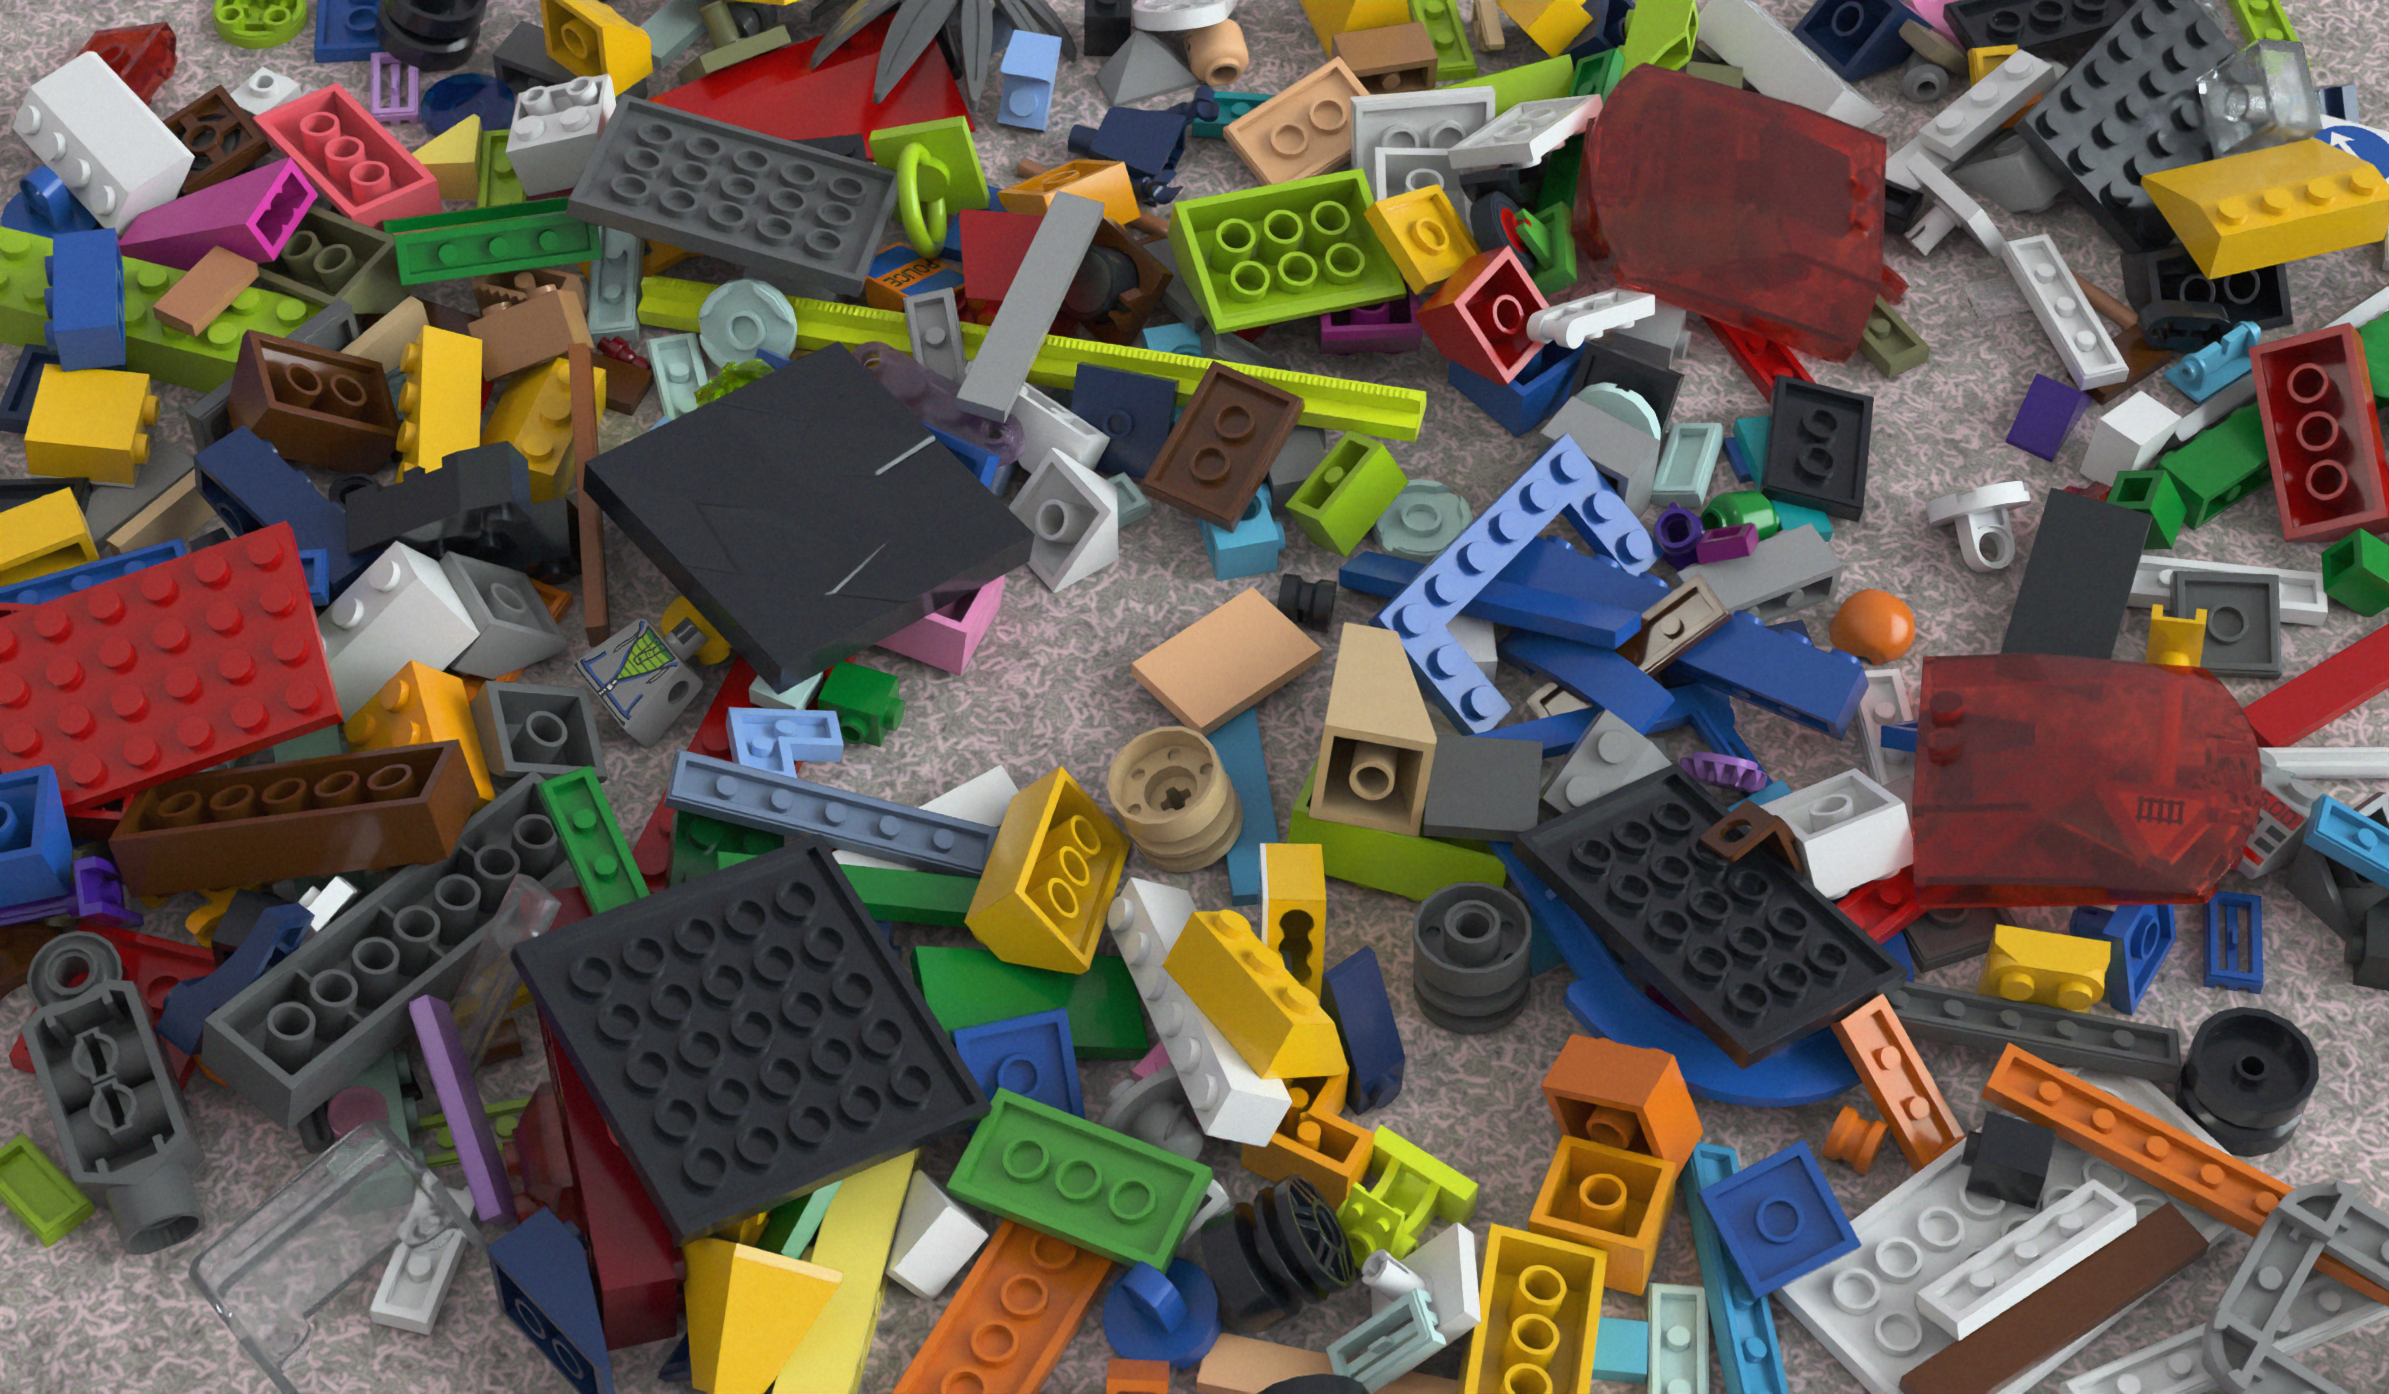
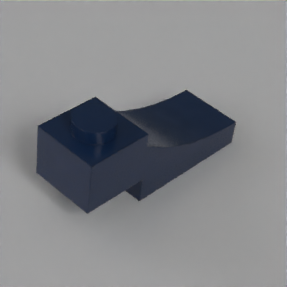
M299 903L265 908L244 942L217 970L208 976L179 981L168 992L163 1001L164 1012L155 1031L188 1056L202 1053L204 1019L297 950L315 915Z

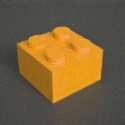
M1563 1134L1528 1220V1232L1608 1251L1603 1286L1642 1296L1674 1210L1677 1163Z

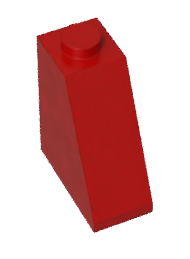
M971 209L961 210L959 214L965 296L975 324L992 325L1045 216Z

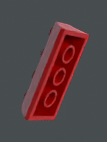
M2348 322L2248 347L2284 540L2287 543L2336 542L2342 540L2358 528L2364 529L2373 536L2388 533L2389 472L2363 340L2360 334Z

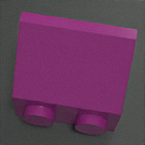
M1402 277L1407 291L1406 298L1318 315L1320 354L1348 356L1354 353L1366 352L1399 354L1404 351H1419L1423 338V327L1414 315L1420 309L1419 295H1415L1410 285Z

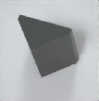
M2377 792L2353 809L2389 829V800L2386 792ZM2304 843L2301 845L2285 888L2344 941L2347 940L2350 931L2358 932L2368 909L2389 897V889Z

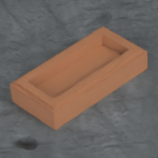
M216 245L152 306L155 319L196 338L259 277L257 263Z

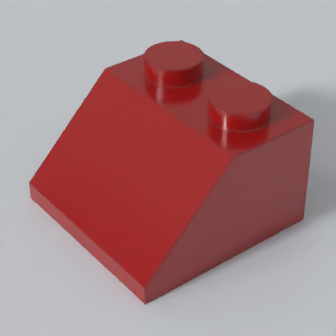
M1506 245L1469 257L1414 315L1442 356L1500 386L1508 385L1546 344L1529 339L1527 323L1533 313L1550 308V306L1510 246Z

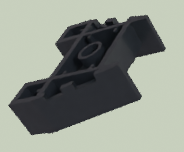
M509 441L456 451L443 456L442 468L425 473V468L420 466L404 471V482L383 487L378 483H373L345 494L348 548L351 556L386 550L395 541H398L438 561V563L449 551L526 573L528 577L548 585L564 584L569 582L572 576L582 574L578 509L566 497L531 504L528 460Z

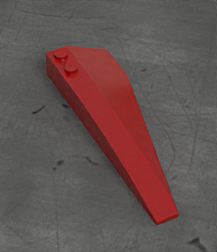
M898 11L873 19L842 43L814 69H810L811 56L825 35L741 62L647 100L786 140L862 134L866 158L872 159L873 163L876 161L869 138L871 131L965 115L970 133L975 132V125L935 36L883 101L879 104L873 102L875 78L881 50L889 27ZM575 187L530 196L528 201L570 196Z

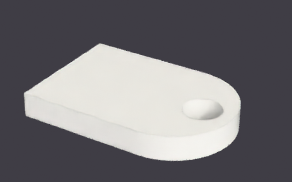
M1137 0L1133 5L1134 25L1138 29L1148 31H1176L1206 27L1226 20L1238 0Z

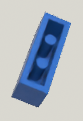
M108 228L53 235V255L45 256L47 281L50 287L53 286V288H45L44 290L47 314L49 319H53L44 322L48 351H58L63 372L126 364L124 263L116 229Z

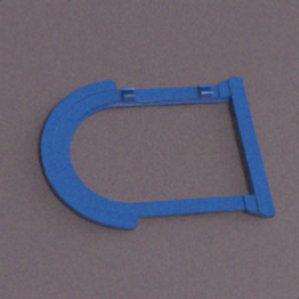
M1698 682L1666 689L1672 694L1675 701L1645 735L1691 725L1712 753L1755 762L1758 764L1757 770L1765 772L1733 728L1735 714L1730 706L1729 695ZM1596 706L1468 736L1543 742V760L1568 754L1599 711ZM1768 775L1765 787L1773 784ZM1741 791V794L1744 798H1747L1758 791L1753 793ZM1486 840L1495 855L1505 865L1506 872L1578 979L1567 987L1563 1002L1571 1014L1596 1039L1607 1038L1620 1044L1645 1049L1657 1048L1666 1053L1674 1054L1689 1093L1730 1104L1753 1107L1805 1105L1840 1095L1863 1083L1830 1025L1742 1070L1697 1026L1671 1014L1646 996L1622 970L1599 934L1511 852L1514 842ZM1850 890L1847 895H1845V896H1843V897H1841V898H1839V899L1830 900V901L1835 905V904H1837L1839 901H1841L1842 899H1844L1846 896H1848L1849 894H1851L1852 891ZM1901 930L1882 944L1881 947L1909 971L1905 981L1914 982L1912 959Z

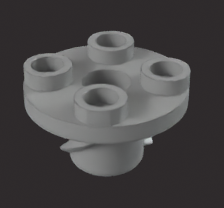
M1172 1063L1137 1083L1133 1079L1125 1080L1114 1087L1109 1093L1107 1103L1110 1109L1104 1116L1100 1124L1101 1126L1193 1161L1200 1155L1204 1144L1203 1136L1190 1121L1195 1112Z

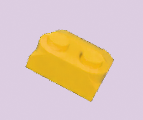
M1996 924L1977 982L1976 994L2089 1013L2092 1005L2099 1002L2104 995V978L2110 962L2111 942Z

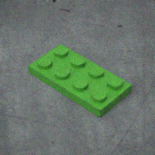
M999 1087L990 1103L993 1107L990 1115L981 1120L946 1186L950 1197L1132 1268L1139 1261H1144L1165 1276L1214 1178L1211 1167Z

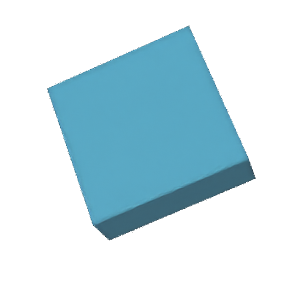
M1599 1317L1591 1379L1645 1384L1647 1376L1648 1321Z

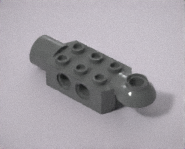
M75 931L61 934L43 945L31 961L27 974L28 994L37 1009L23 1024L21 1031L73 1181L93 1205H108L124 1251L135 1255L151 1254L184 1242L203 1228L205 1217L190 1174L206 1156L162 1035L155 1031L157 1021L152 1007L133 981L122 980L123 972L119 953L110 941L97 933ZM89 973L88 978L83 984L75 988H68L73 978L79 974Z

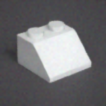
M1856 768L1759 806L1773 816L1781 817L1791 828L1796 837V841L1792 846L1805 870L1801 875L1829 900L1839 899L1847 895L1851 888L1871 880L1891 878L1898 874L1901 868L1918 862L1905 803Z

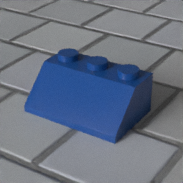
M51 764L0 774V908L69 894L73 847L55 770Z

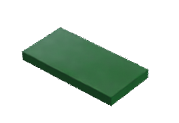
M915 946L910 955L914 984L950 1041L949 1030L1063 1007L1067 1009L1075 1058L1141 1060L1149 1050L1134 980L1123 956L1094 955L1089 970L1081 975L1003 962L988 949Z

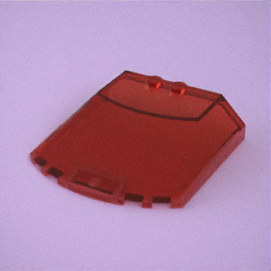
M1642 62L1629 71L1609 94L1603 108L1594 121L1588 142L1585 171L1589 208H1596L1600 227L1596 230V235L1600 246H1609L1616 261L1612 271L1620 285L1637 292L1653 294L1659 300L1828 362L1845 363L1856 350L1882 285L1887 138L1798 104Z
M2040 653L1923 657L1912 797L1913 867L1917 907L1979 908L2206 904L2219 891L2218 881L2225 875L2228 869L2236 870L2243 859V847L2249 835H2254L2261 809L2263 784L2260 754L2247 716L2235 697L2205 667Z

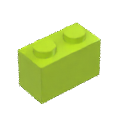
M1348 429L1285 504V507L1310 541L1328 551L1347 558L1409 481L1383 443Z

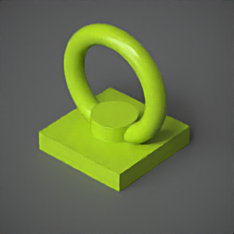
M965 115L871 131L869 143L876 164L897 171L898 201L893 211L896 223H904L910 243L921 257L925 259L938 257L942 253L946 241V215L960 213L962 209L979 210L988 208L991 199ZM923 218H927V230Z

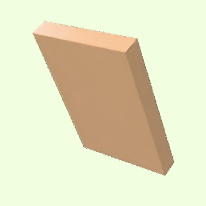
M1337 56L1224 127L1223 137L1262 186L1326 175L1351 160L1350 97L1370 94L1343 60Z
M1251 586L1131 663V675L1187 728L1200 732L1206 737L1320 662L1322 648Z

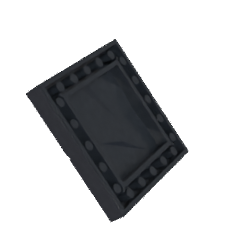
M839 341L716 399L714 402H709L586 461L584 468L583 490L777 695L1029 562L1035 534L942 442L937 440Z

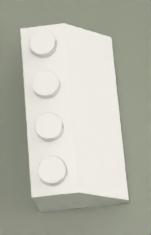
M1710 0L1699 13L1697 36L1701 41L1697 47L1717 63L1723 58L1731 66L1743 67L1742 86L1749 89L1753 85L1761 92L1756 100L1776 116L1781 111L1791 120L1787 123L1786 127L1794 134L1808 141L1813 137L1823 144H1830L1883 117L1884 113L1837 74L1768 11L1753 1Z
M86 51L30 86L12 127L39 158L57 174L63 184L105 229L115 228L116 234L124 236L138 214L176 200L195 158L96 52Z

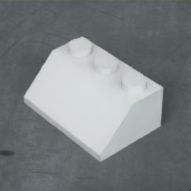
M395 541L317 618L344 723L354 713L358 712L410 660L443 671L480 635L438 561L398 541Z

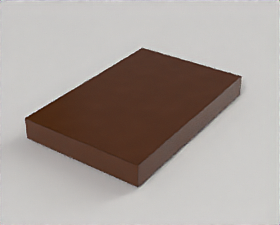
M1212 361L1141 482L1142 494L1233 533L1305 409L1304 399L1216 361Z

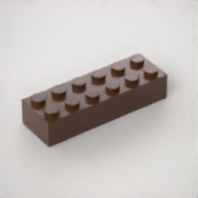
M459 739L198 772L138 792L108 840V844L131 898L151 895L165 898L179 892L201 889L221 891L234 885L258 882L262 885H272L284 879L307 876L322 879L340 872L357 870L378 872L390 866L414 863L429 866L449 859L479 798V793Z

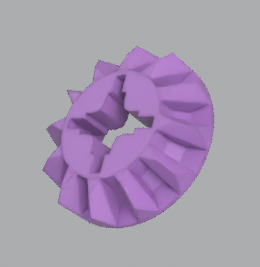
M1698 751L1693 752L1692 758L1682 757L1680 759L1679 766L1698 783L1706 784V786L1752 793L1765 788L1767 773L1757 770L1758 764L1755 762L1722 754Z

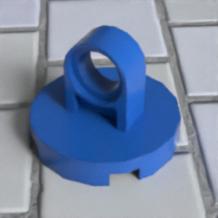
M39 165L20 179L19 187L21 192L17 193L6 204L1 217L3 227L53 239L55 234L101 229L100 223L63 184L57 174L44 165Z
M1173 1258L1164 1276L1153 1266L1144 1261H1139L1134 1268H1131L1115 1282L1106 1297L1102 1323L1110 1346L1121 1359L1170 1361L1169 1368L1178 1366L1179 1370L1182 1371L1192 1367L1207 1355L1221 1334L1223 1323L1220 1318L1221 1299L1213 1280L1199 1265L1182 1258Z

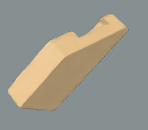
M1473 0L1471 25L1477 51L1480 50V53L1497 52L1505 49V40L1496 1Z

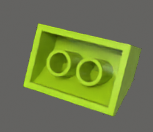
M1567 54L1430 90L1492 86L1495 90L1496 118L1519 102L1568 97L1574 69L1571 56Z

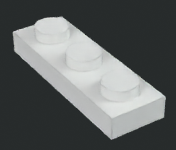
M2019 49L1918 131L1921 144L1953 162L1957 161L2056 80L2053 65Z

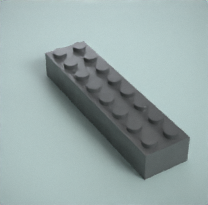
M532 770L467 820L449 859L429 866H422L418 863L407 865L204 1019L201 1062L287 1132L415 1030L408 1008L410 1001L428 994L449 1003L511 953L513 944L525 940L522 895L579 886L538 795L537 783L546 780Z

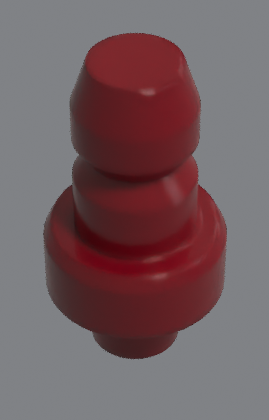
M604 336L599 341L597 349L604 353L603 356L651 370V364L647 359L637 356L630 349L629 343L623 338L617 336L610 340Z

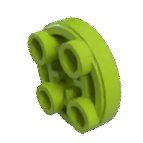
M215 0L212 16L217 33L226 42L246 49H266L279 46L296 37L307 23L308 9L306 0Z

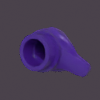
M1671 502L1668 510L1662 513L1655 523L1653 530L1654 540L1665 552L1662 557L1677 572L1682 571L1691 564L1699 563L1695 547L1705 533L1703 522L1700 517L1695 516L1690 510L1680 507L1676 502Z

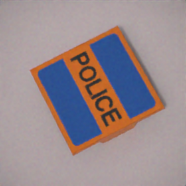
M900 241L877 252L865 282L867 304L876 309L901 312L904 308V297L952 287L954 295L965 291L964 273L935 258L925 259L914 248Z

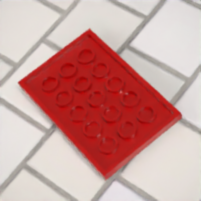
M287 521L0 618L1 772L4 774L51 764L55 770L65 817L344 722L294 532Z

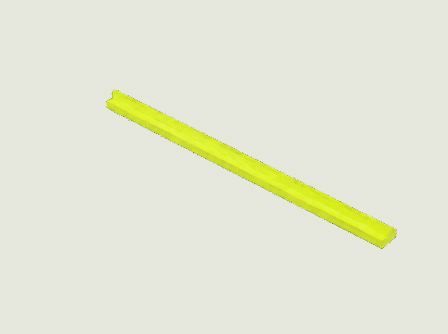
M656 275L643 277L641 282L643 298L637 308L639 322L644 325L701 333L700 321L698 322L699 310L707 296L722 285ZM784 295L794 310L798 326L795 348L818 351L839 341L854 357L915 366L905 313ZM960 321L967 363L968 361H974L991 326ZM1048 334L1025 379V382L1030 384L1074 390L1077 364L1086 362L1180 380L1176 406L1186 407L1212 361H1216L1303 398L1305 409L1299 417L1297 425L1347 432L1349 429L1363 435L1415 443L1427 405L1426 391Z

